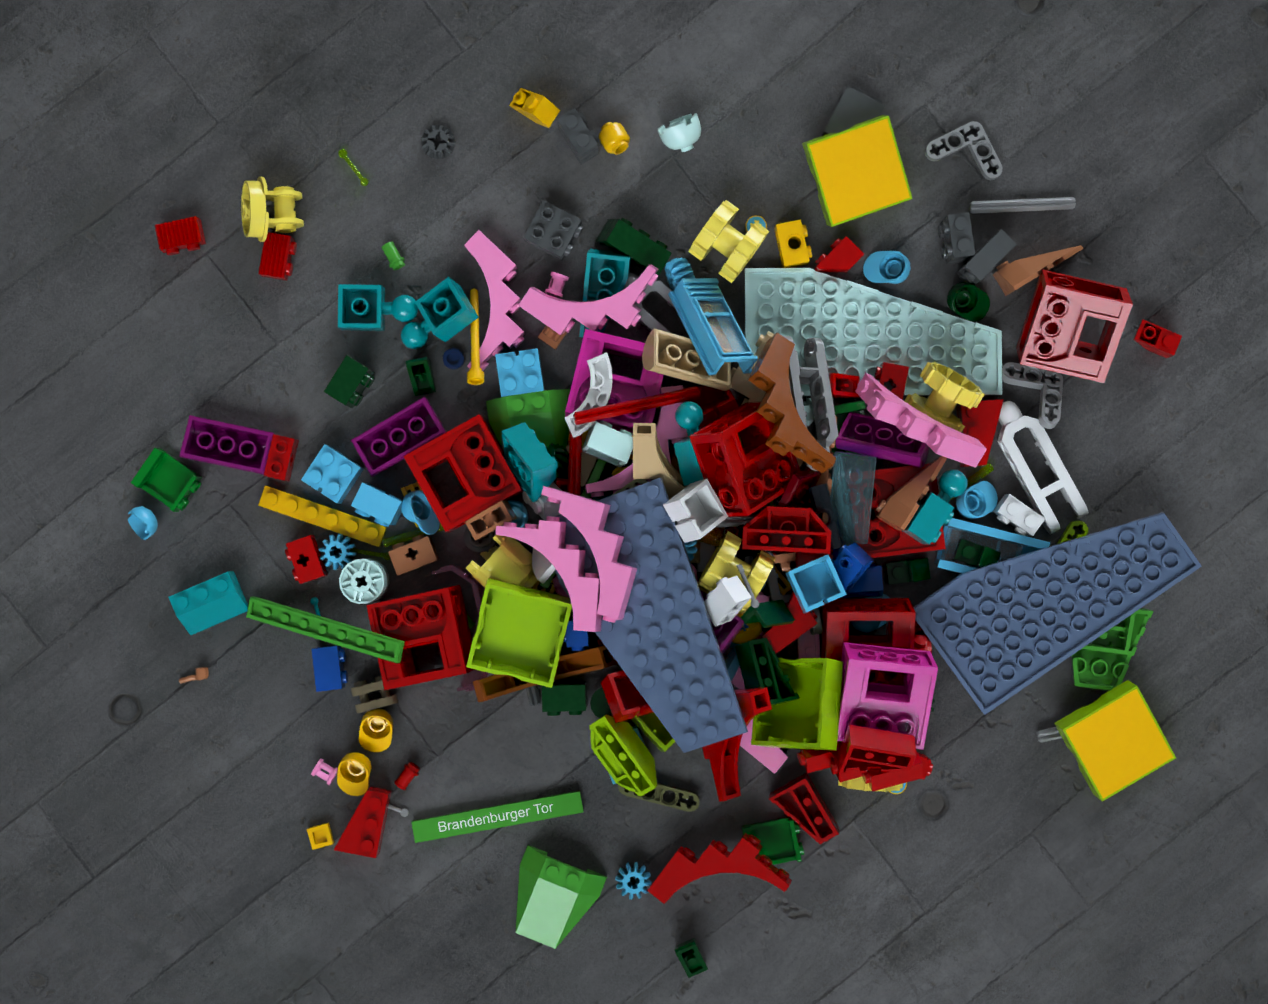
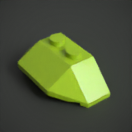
M606 714L589 725L591 749L616 784L635 792L640 797L658 786L654 757L628 722L615 723L614 718Z

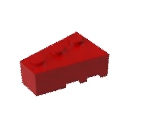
M1004 399L984 400L979 403L977 408L972 407L971 409L958 403L956 405L957 418L961 419L960 421L965 426L961 433L978 439L987 449L977 466L987 465ZM960 462V467H973Z
M849 725L837 754L838 774H846L845 771L860 770V773H867V769H881V772L910 771L917 756L915 737L908 734Z
M807 772L769 794L768 799L781 808L788 817L797 822L819 844L839 834L840 827Z
M370 787L366 791L334 848L335 851L377 858L380 854L391 790Z

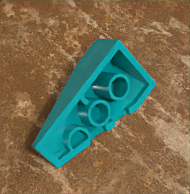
M589 249L586 259L583 302L597 301L622 291L628 280L630 257L613 251ZM608 322L606 323V325L603 327L602 330H600V329L598 328L597 332L603 333L604 330H605V328H606V326H607V324H608ZM581 323L579 337L584 336L585 329L590 330Z

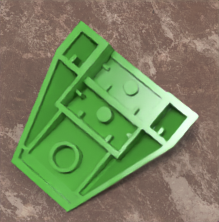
M570 389L546 390L486 401L489 423L501 447L502 431L525 422L530 429L535 431L540 443H544L546 447L553 443L555 445L559 444L566 449L570 430L564 417Z
M528 845L519 870L516 933L556 949L599 898L607 876L590 869L583 871L547 856L548 852Z

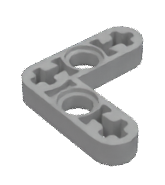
M975 121L969 122L931 141L925 148L927 159L938 161L968 146L985 179L995 180L1002 173V164L985 130L980 123ZM970 127L973 130H978V132L975 134L976 137H974V135L971 134L967 136L964 140L963 135L967 134L970 131ZM949 137H958L960 141L959 146H950L948 142ZM944 143L945 148L938 152V156L935 153H930L932 146L938 148ZM978 146H985L988 149V154L984 157L980 156L977 153ZM989 157H992V159L989 161V164L991 167L997 168V170L994 172L995 175L992 172H987V170L989 169L988 162L983 164L982 161H986Z
M1014 362L1006 363L1002 367V381L1011 385L1041 390L1039 423L1043 428H1054L1061 417L1063 376L1061 373ZM1010 370L1013 376H1010L1007 371ZM1026 374H1034L1037 380L1030 381L1027 379ZM1046 396H1053L1056 399V403H1049L1046 400ZM1049 410H1052L1050 413V418L1053 419L1052 421H1049L1048 417H1046L1049 413Z

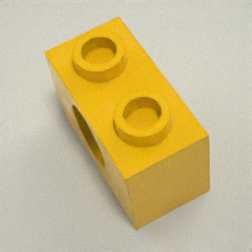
M801 219L776 224L774 231L782 268L807 265L810 261L809 258H812L810 245L806 246L805 237H808L806 225H802ZM791 239L797 240L799 248H790L788 241Z

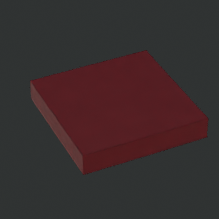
M809 468L794 473L777 507L800 508L805 506L810 498L808 488L816 486L821 472Z

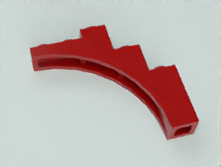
M795 552L796 568L827 554ZM829 554L830 559L834 558L832 554ZM792 591L787 607L795 621L791 624L773 626L761 636V638L768 639L775 654L818 624L815 620L818 617L813 610L803 614L794 591Z
M768 688L734 690L746 726L759 713L772 710ZM743 734L702 747L704 758L710 759L719 801H727L741 796L738 781V752Z
M837 741V751L800 749V753H797L801 766H805L807 773L830 768L832 774L837 775L839 782L863 777L865 784L869 783L872 792L923 778V763L917 751V756L910 771L881 772V769H867V773H860V770L845 771L846 774H838L837 754L842 744Z
M745 833L731 853L727 851L728 848L720 841L716 842L714 839L699 859L695 857L696 855L691 849L681 846L647 891L665 904L675 892L688 883L701 877L718 873H740L755 876L773 884L784 892L790 886L792 879H790L789 873L784 869H778L772 865L773 862L769 857L758 854L763 847L760 844V840L752 834L748 835Z

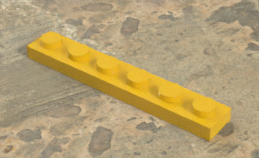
M266 485L258 506L377 547L381 546L387 527Z

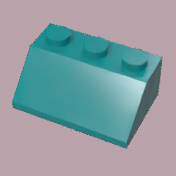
M525 422L502 431V455L517 482L531 501L535 502L541 497L543 486L549 487L556 479L557 461L554 456H550L545 444L540 443L535 431L530 429Z
M228 571L168 597L177 618L190 635L248 611V603L234 571Z

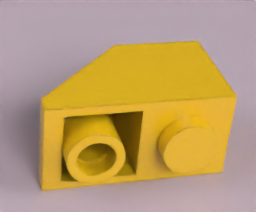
M520 88L514 95L509 105L533 122L547 128L551 126L560 112L545 96Z

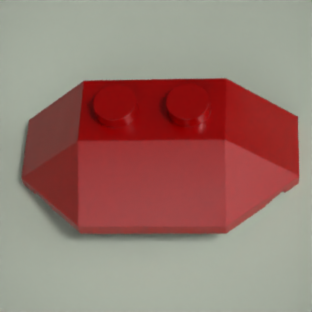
M767 506L743 527L742 549L831 554L832 531L812 508Z

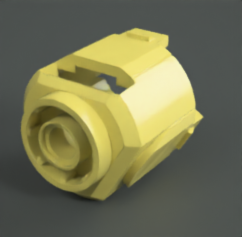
M495 535L493 539L500 546L495 545L489 552L480 553L486 562L480 567L472 560L466 567L471 575H473L472 577L483 587L486 586L488 578L532 588L538 581L532 568V553L512 537Z

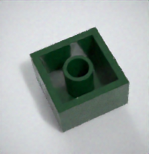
M346 355L324 392L353 409L354 406H358L364 397L362 393L365 388H370L373 384L375 372Z
M586 681L553 682L552 688L542 686V712H547L548 716H558L561 712L569 711V715H582V712L586 711Z

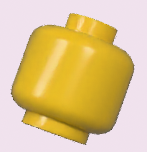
M618 122L605 123L598 137L604 149L608 153L615 155L623 153L628 148L630 136L623 125Z

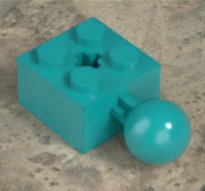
M447 277L415 302L425 320L421 323L410 322L406 324L401 331V340L406 347L419 349L426 344L428 333L432 331L433 335L447 342L479 317L461 286L450 277Z
M338 284V328L355 331H385V315H393L400 322L412 321L418 314L416 300L409 295H400L393 302H385V288L382 285ZM363 303L366 306V309L363 310V312H360L359 310H357V308L361 307Z
M694 402L682 403L675 413L678 425L686 429L688 435L687 438L674 443L675 455L684 486L704 479L689 438L690 435L699 430L698 426L703 420V411Z
M956 469L945 471L939 479L941 490L939 494L927 493L919 501L918 505L920 506L906 529L902 531L921 544L930 545L931 542L935 543L942 533L939 530L943 524L947 525L954 515L952 513L954 507L948 502L952 497L962 495L967 489L968 481L965 474Z

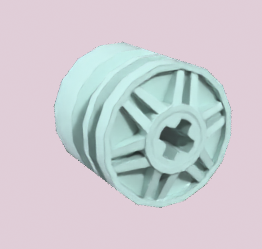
M371 558L356 559L343 568L339 578L340 589L343 595L351 602L357 604L371 603L382 598L387 592L389 574L385 566L377 560ZM365 576L367 585L360 586L361 581L358 579Z

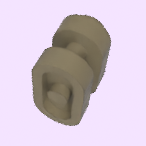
M381 676L375 677V682L367 683L366 680L355 682L354 687L350 688L353 697L358 695L360 697L361 703L355 705L357 713L398 703L397 694L390 695L389 690L384 691ZM380 690L381 698L369 701L367 693Z

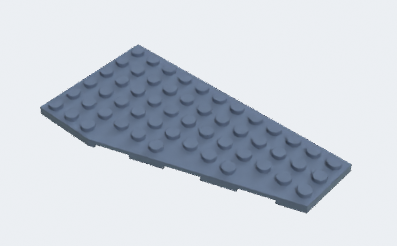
M662 478L598 500L599 502L611 505L604 531L624 536L617 562L635 567L637 572L623 620H616L615 623L602 619L601 631L595 633L683 753L748 732L683 539L675 527L677 522H672L663 504L669 501ZM563 515L555 516L560 517L559 522H566L565 546L566 544L579 545V550H586L584 577L585 573H598V567L592 550L581 532ZM555 570L561 587L569 596L563 579L561 578L557 570Z
M1162 512L962 573L913 608L916 612V622L985 715L1202 566L1165 513Z

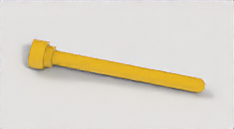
M473 288L470 290V303L479 317L478 290ZM477 318L470 324L471 368L467 372V383L471 385H481L484 383V372L480 368L479 318Z

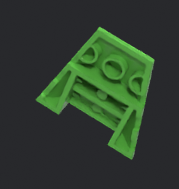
M1140 608L1073 654L1074 686L1110 691L1120 685L1128 670L1130 659L1136 652L1138 641L1145 632L1147 621L1153 614V610Z

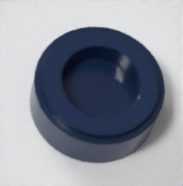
M450 348L445 351L443 363L447 368L457 370L463 366L465 358L459 349Z

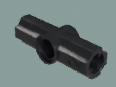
M827 483L808 488L813 511L821 520L824 512L829 516V520L825 524L832 531L831 550L842 548L843 545L837 525L838 514L833 509Z

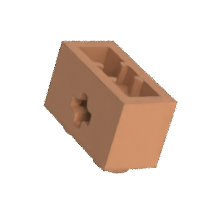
M502 500L468 519L465 523L476 541L496 531V526H504V522H512L517 517L509 502Z
M424 534L413 537L412 543L405 545L404 542L392 546L393 550L389 551L388 554L397 576L440 560L431 536L425 537ZM411 548L419 553L415 555V560L413 557L408 556L411 553Z

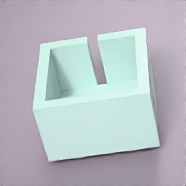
M605 421L596 422L588 431L582 446V452L615 466L622 467L628 462L633 450V434L623 429H620V432L612 429L613 425Z

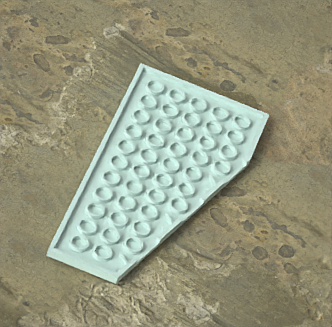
M811 268L744 269L745 339L754 355L759 348L755 344L761 334L765 336L768 331L773 334L779 333L782 336L792 337L795 351L798 354L799 367H806L804 344L808 338H820L824 343L828 373L860 376V380H862L865 373L874 377L876 367H880V364L883 362L907 366L909 370L904 396L915 393L919 396H929L933 388L924 383L920 374L927 362L932 363L935 361L967 377V379L979 386L985 395H1002L1001 330L977 322L974 323L916 302L879 292V290L848 280L839 279ZM890 381L884 384V386H886L888 390L893 388V386L890 385ZM800 384L804 396H811L809 384Z

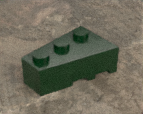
M621 218V220L608 219L596 242L608 245L613 249V252L629 256L630 262L644 270L652 264L659 269L656 274L660 275L672 254L667 250L668 246L658 240L654 242L649 238L650 234L642 229L637 231L632 227L633 224L625 218Z
M767 638L751 640L735 646L745 689L768 688L771 706L800 698L798 693H794L790 686L788 675H784L778 664L780 661Z

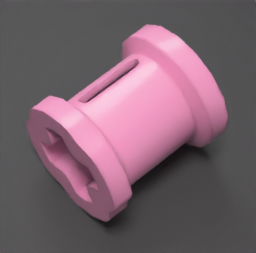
M551 272L550 275L552 277L548 289H545V293L562 298V291L569 277Z
M320 758L311 775H316L327 781V785L330 786L337 775L338 768L331 767L324 763V759ZM321 769L329 772V775L321 771Z

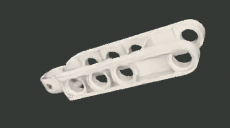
M1012 401L1003 402L998 419L1002 428L997 442L1035 512L1045 518L1042 525L1051 535L1060 530V525L1045 498L1046 496L1060 489L1066 502L1070 503L1075 514L1078 516L1077 519L1089 514L1088 508L1045 429L1040 425L1039 420L1023 416L1016 403ZM1025 427L1029 428L1036 441V447L1039 446L1046 459L1044 461L1045 464L1049 465L1056 478L1054 483L1043 489H1040L1013 439L1014 434Z

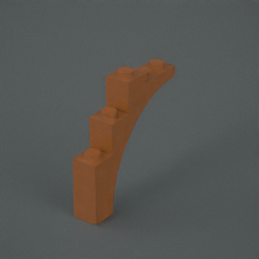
M776 333L766 342L748 379L757 388L766 392L756 411L766 420L774 423L765 444L782 456L790 451L795 457L811 465L813 469L824 473L834 465L836 458L825 450L810 434L797 412L789 384L790 357L795 344L779 333Z
M605 645L585 648V650L572 651L560 655L554 680L604 669L618 663ZM493 674L473 681L478 702L487 701L537 685L521 681L513 676Z

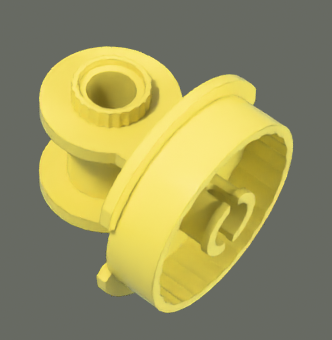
M258 177L257 181H244L241 196V217L245 237H258L260 242H265L268 228L275 229L278 233L296 232L297 228L303 227L304 221L296 218V211H294L295 201L302 199V193L295 191L293 187L287 186L275 187L273 191H268L264 177ZM266 201L274 202V218H269V213L266 212Z

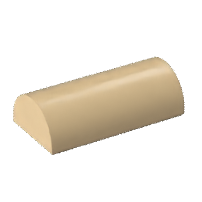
M655 328L650 332L642 355V363L645 370L722 391H727L731 388V362H724L716 375H708L690 338ZM722 348L724 353L730 352L729 349Z

